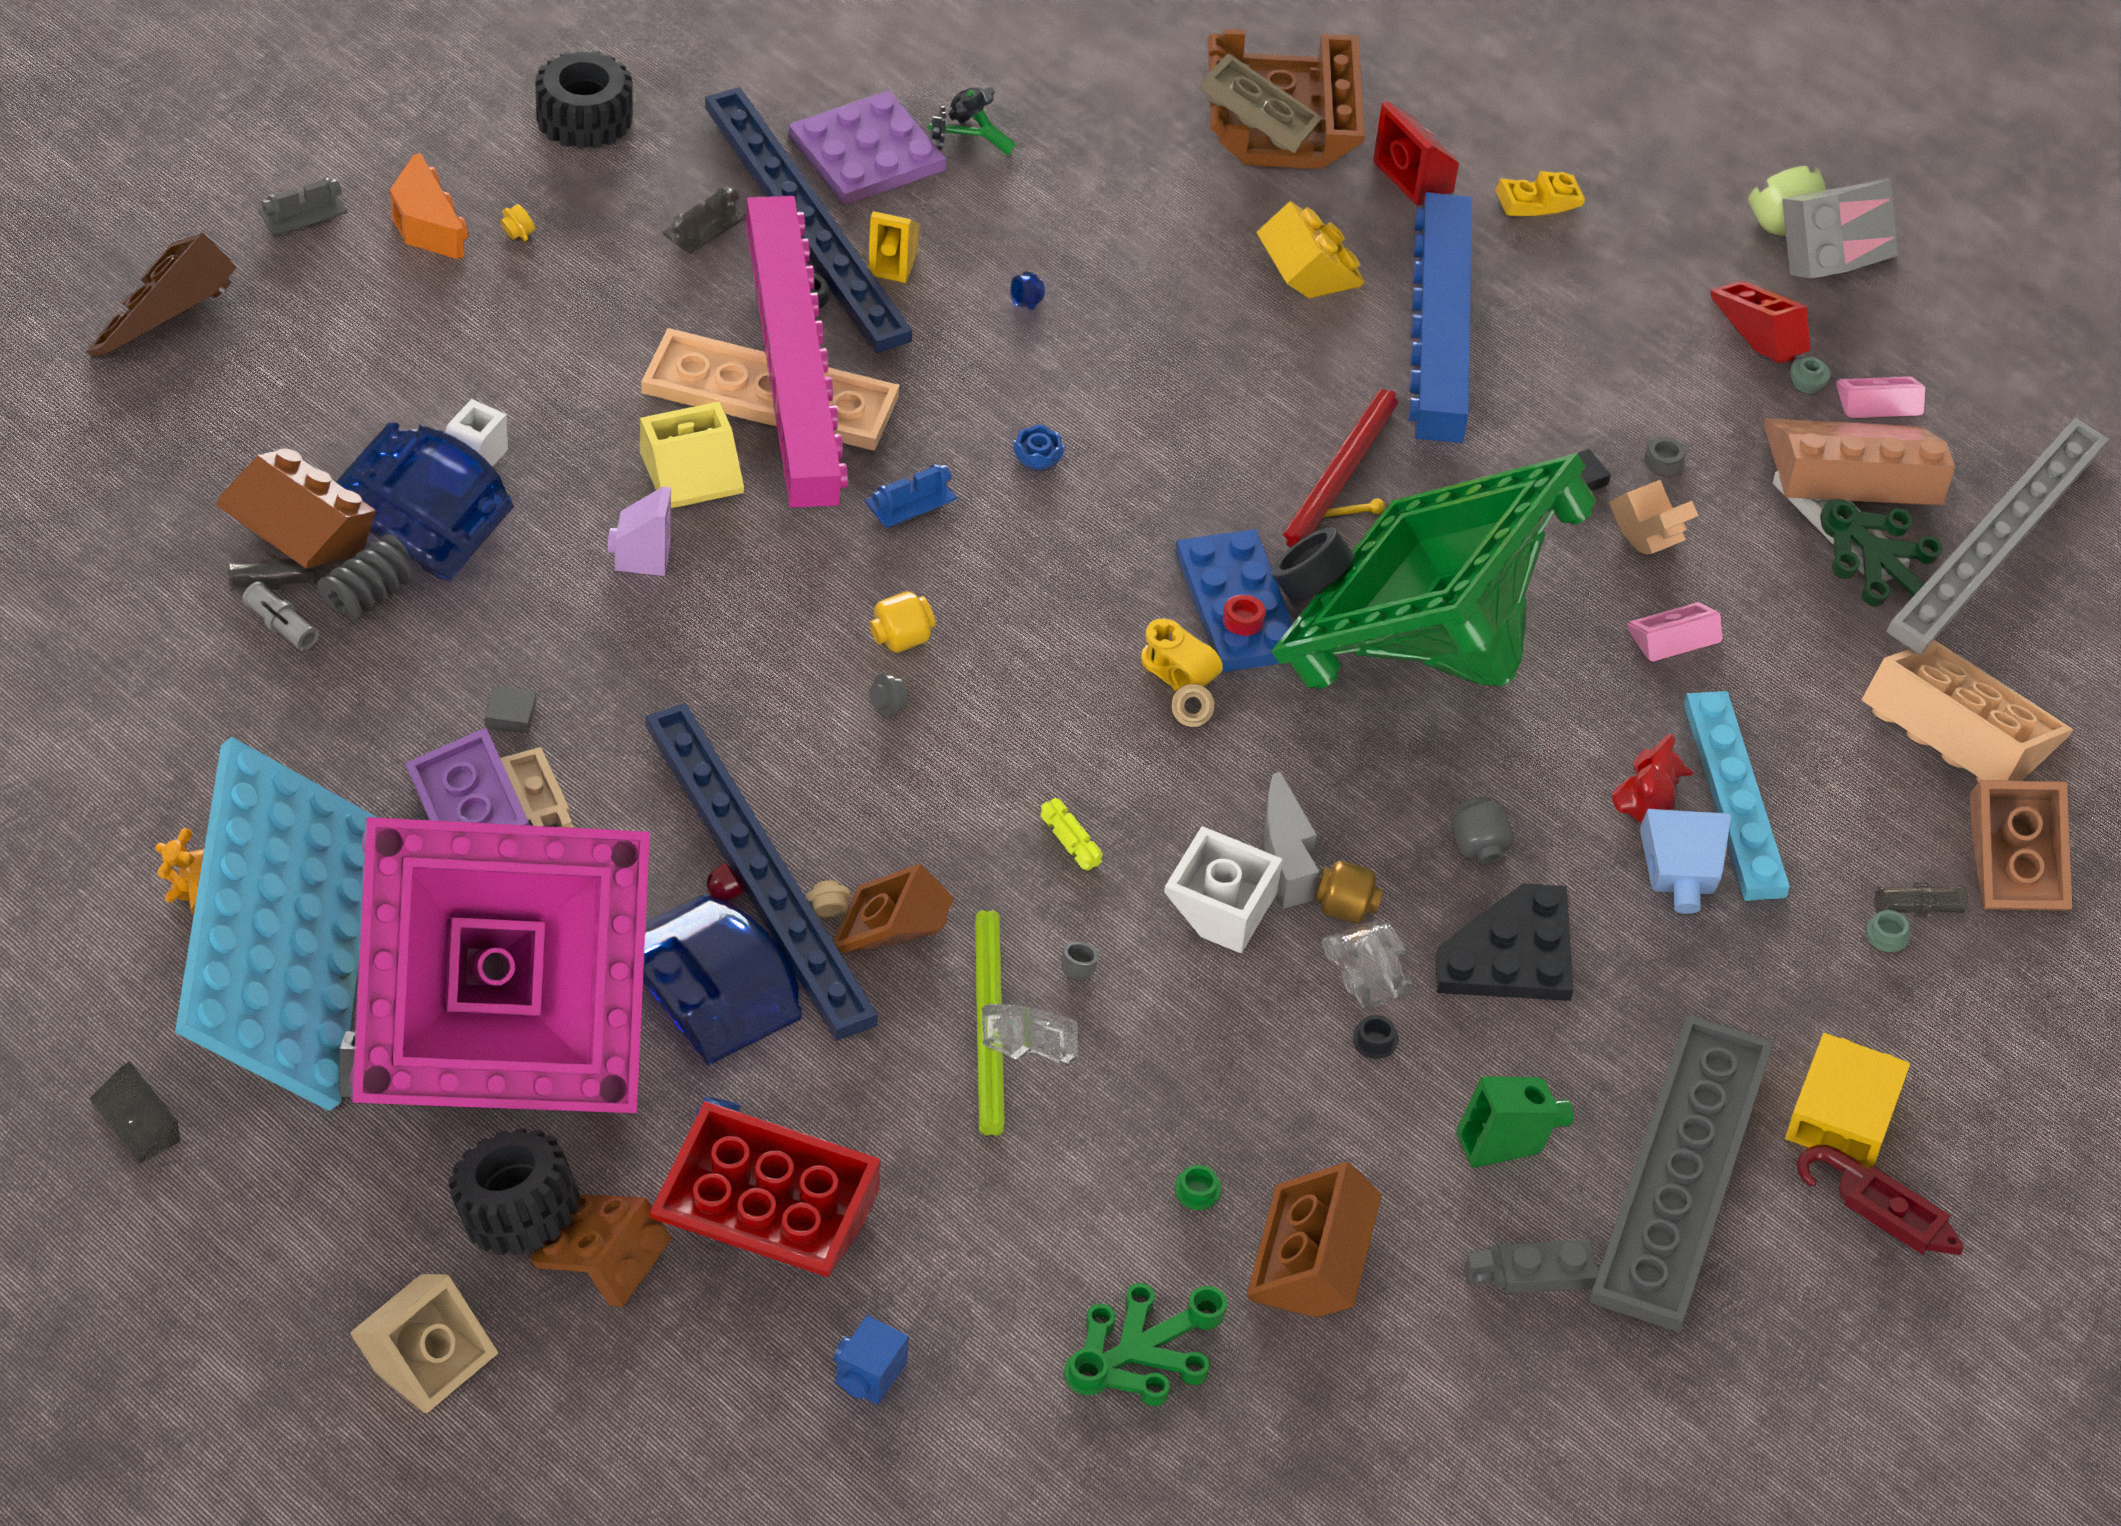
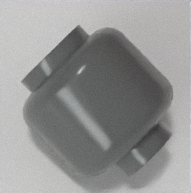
M1486 796L1475 797L1461 803L1457 807L1458 812L1451 820V828L1460 854L1469 860H1479V863L1482 865L1492 864L1501 860L1505 856L1504 851L1514 841V833L1505 807L1497 801H1491Z

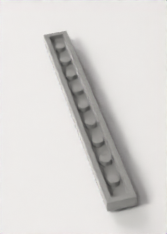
M2075 417L1896 615L1886 632L1921 655L2101 453L2109 439Z

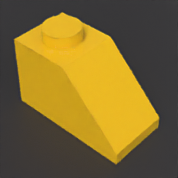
M872 212L868 268L875 277L903 283L907 282L918 254L920 223L907 218Z

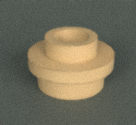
M1185 685L1173 696L1171 705L1173 715L1177 721L1185 726H1201L1211 718L1214 712V699L1211 693L1201 685ZM1194 697L1201 702V709L1198 713L1190 714L1185 710L1184 704L1187 699Z
M828 880L815 884L813 890L808 892L805 897L817 917L829 918L841 915L847 911L850 891L847 887L839 885L837 881Z

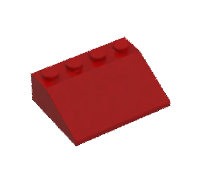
M704 1101L649 1215L652 1219L829 1278L862 1229L880 1190L881 1159Z

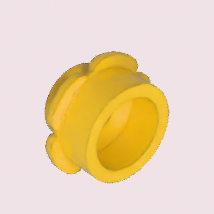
M519 204L514 205L510 209H503L502 214L504 218L500 220V224L505 233L512 240L520 236L524 242L527 241V235L536 230L528 213Z

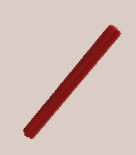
M1380 389L1376 393L1285 529L1283 536L1287 540V546L1291 548L1315 531L1399 402L1395 398V391L1392 389L1389 391Z

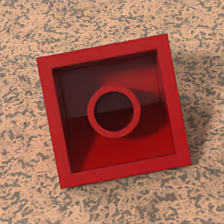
M1389 101L1382 103L1373 162L1417 207L1424 204L1426 192L1437 194L1454 192L1459 169V162L1455 156L1448 152L1434 138L1432 133L1426 130L1414 117Z

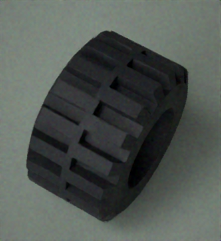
M576 50V53H561L559 58L552 57L547 60V65H542L538 70V75L535 79L536 120L539 123V129L542 133H547V138L550 140L560 141V145L566 147L572 145L576 146V149H584V147H592L594 149L600 148L601 144L610 145L616 142V138H622L626 134V129L631 127L633 117L632 76L630 71H626V66L622 62H615V57L609 54L604 56L601 55V52L593 50L592 52Z
M526 1128L515 1129L511 1133L506 1131L496 1133V1136L491 1139L486 1137L477 1142L478 1146L476 1148H469L462 1155L464 1160L456 1162L453 1167L454 1175L449 1177L450 1195L472 1243H477L478 1247L486 1252L492 1249L494 1254L504 1255L508 1251H512L513 1255L524 1253L525 1249H538L543 1246V1242L547 1240L553 1241L557 1238L562 1228H568L573 1221L571 1215L578 1212L580 1192L561 1145H558L554 1137L551 1135L545 1136L543 1131L534 1129L527 1133Z

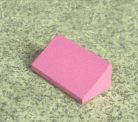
M1912 376L1839 379V381H1836L1844 412L1849 418L1920 416L1924 413L1925 386Z
M1700 602L1627 623L1628 632L1645 657L1653 662L1717 644L1723 639L1720 613Z

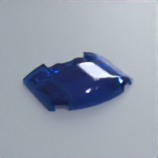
M388 422L336 483L346 490L359 494L363 502L377 510L370 529L371 533L380 539L386 534L395 536L407 550L409 558L421 565L425 572L450 582L514 508L513 501L510 495H507L505 486L502 483L503 481L496 470L483 456L466 443L431 427L419 425L418 430H399L400 425L398 422Z
M704 893L646 921L643 983L708 1065L801 1020L802 1005H798L799 985L789 961L767 931L738 907Z

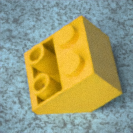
M1289 201L1256 232L1285 282L1308 298L1358 288L1365 283L1357 269L1361 265L1359 260L1342 244L1345 240L1342 232L1331 222L1327 225L1322 223L1319 216L1309 207L1303 210Z

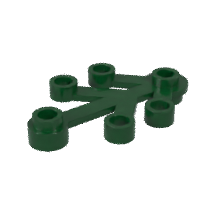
M1833 499L1828 501L1821 510L1820 520L1822 529L1834 539L1835 559L1832 562L1831 568L1836 576L1842 579H1849L1854 576L1860 565L1858 556L1851 552V539L1862 549L1865 587L1862 590L1861 596L1863 601L1869 606L1879 607L1883 605L1890 594L1889 585L1882 580L1881 567L1914 597L1924 586V583L1896 557L1916 559L1924 564H1932L1942 552L1941 542L1933 536H1924L1917 543L1875 538L1866 530H1883L1897 537L1905 535L1912 524V516L1902 508H1895L1888 515L1859 512L1856 506L1849 501ZM1893 519L1899 520L1903 525L1896 524ZM1923 547L1931 549L1933 553L1927 552ZM1841 561L1848 563L1851 568L1843 566ZM1870 589L1878 591L1881 596L1873 594Z

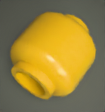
M904 591L879 601L874 608L875 619L869 621V627L875 642L878 645L885 643L887 648L895 653H901L927 642L931 636V629L936 626L934 614L927 599L924 596L918 597L910 591Z

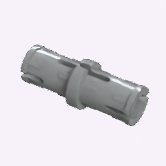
M259 581L254 582L245 590L242 597L243 603L265 619V625L272 632H280L300 651H307L316 643L319 631L297 614L296 607L289 600H281ZM273 610H275V611H276L277 613H279L283 618H285V619L288 621V623H287L285 620H283L281 617H279Z

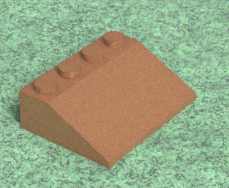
M1765 418L1764 429L1786 498L1843 499L1846 501L1944 505L1955 465L1947 442L1921 426Z

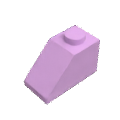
M661 487L621 511L618 527L610 528L608 536V553H615V571L665 576L671 548V487Z

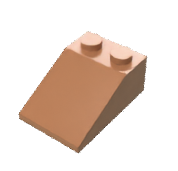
M1980 780L1970 792L1971 835L1983 910L2071 911L2072 888L2067 782Z

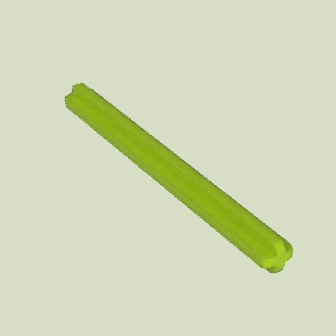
M981 910L976 914L975 921L979 1131L985 1136L991 1134L998 1136L1003 1133L1005 1124L1000 915L994 910L988 912Z

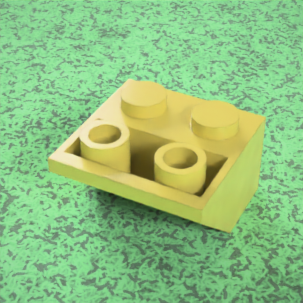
M720 401L640 418V454L655 489L671 487V508L744 493L732 428Z

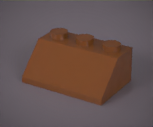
M286 448L258 455L220 495L216 503L217 507L305 568L356 556L358 552L363 551L377 511L363 502L359 494L346 490L334 482L328 473L315 469L302 460L299 453Z
M1348 1161L1277 1184L1246 1297L1252 1302L1317 1318L1354 1307L1382 1193Z

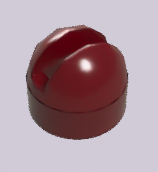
M726 862L715 868L708 876V891L717 901L728 902L745 892L735 873Z

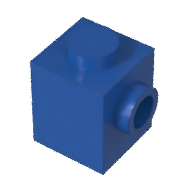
M867 1315L853 1336H845L835 1351L833 1361L837 1363L836 1384L853 1397L865 1398L879 1405L907 1364L909 1336Z

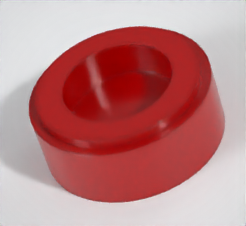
M1236 595L1226 601L1222 621L1224 626L1234 634L1241 636L1253 635L1258 633L1264 626L1266 608L1259 599L1253 596Z

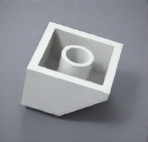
M1201 826L1165 885L1164 893L1200 937L1242 954L1278 892L1283 859Z

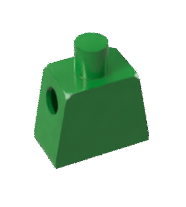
M1484 1076L1480 1078L1457 1127L1456 1134L1471 1168L1532 1156L1543 1150L1553 1128L1569 1127L1572 1125L1574 1117L1573 1108L1567 1099L1554 1100L1546 1081L1541 1077Z

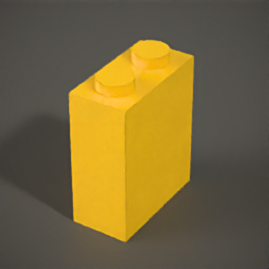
M1823 1032L1793 1111L1785 1139L1805 1147L1830 1145L1845 1152L1868 1168L1874 1166L1911 1063L1895 1058L1890 1054L1881 1053L1855 1044L1845 1038H1838Z

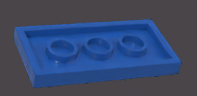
M1257 529L1177 540L1175 549L1177 558L1209 645L1217 652L1222 661V672L1279 664L1271 650L1293 623L1279 586L1272 576V568ZM1236 595H1250L1259 599L1266 608L1263 628L1258 633L1249 636H1241L1230 632L1222 621L1224 605L1228 599Z

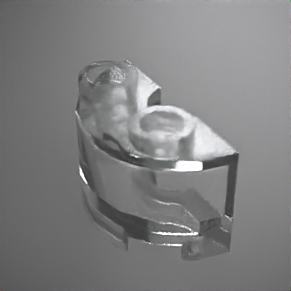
M1376 920L1323 937L1322 946L1327 959L1330 962L1334 961L1337 967L1344 966L1345 969L1342 971L1344 986L1349 994L1356 996L1364 1010L1412 994V977H1405L1398 958L1399 955L1406 954L1397 933L1389 923L1377 924Z

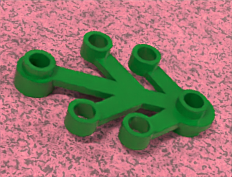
M1133 1284L1126 1293L1125 1306L1127 1315L1120 1345L1105 1353H1102L1105 1336L1109 1335L1114 1329L1115 1311L1109 1305L1102 1303L1091 1306L1087 1312L1086 1328L1088 1332L1084 1348L1076 1351L1065 1363L1064 1379L1066 1384L1073 1391L1082 1395H1096L1107 1387L1138 1393L1141 1400L1149 1406H1160L1167 1401L1170 1389L1167 1377L1155 1372L1144 1376L1120 1370V1367L1128 1363H1135L1178 1372L1181 1379L1187 1384H1202L1207 1379L1209 1371V1360L1204 1354L1195 1351L1181 1353L1158 1347L1196 1327L1209 1330L1220 1325L1225 1318L1227 1308L1225 1294L1213 1286L1198 1287L1189 1297L1188 1309L1142 1333L1146 1315L1154 1307L1155 1292L1147 1284ZM1141 1296L1146 1298L1147 1301L1139 1303L1134 1301L1133 1298ZM1201 1310H1209L1212 1313H1203ZM1096 1317H1103L1107 1319L1108 1322L1097 1323L1093 1319ZM1197 1365L1202 1370L1193 1372L1187 1366ZM1089 1372L1095 1376H1084L1081 1373ZM1150 1386H1157L1161 1388L1162 1391L1158 1393H1153L1149 1391L1147 1388Z

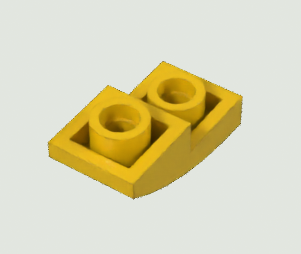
M1540 171L1534 182L1501 178L1495 188L1506 215L1538 216L1560 213L1581 207L1585 202V198L1574 175L1565 172Z

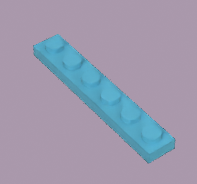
M1728 691L1687 693L1684 708L1717 813L1731 814L1727 847L1744 901L1787 898L1790 888Z

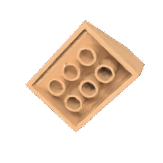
M1936 640L1921 655L1912 649H1908L1885 657L1861 700L1872 707L1873 714L1886 722H1895L1906 729L1907 736L1913 741L1922 745H1930L1941 752L1942 759L1948 764L1957 768H1965L1976 775L1977 782L1980 780L2022 781L2061 745L2073 731L2065 723Z

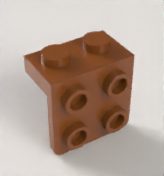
M581 1194L578 1199L580 1205L578 1212L571 1215L573 1221L569 1227L562 1228L559 1231L560 1235L553 1241L547 1240L543 1242V1246L534 1251L530 1260L537 1269L587 1272L609 1306L623 1307L669 1244L672 1237L661 1221L650 1218L649 1212L652 1206L645 1197Z

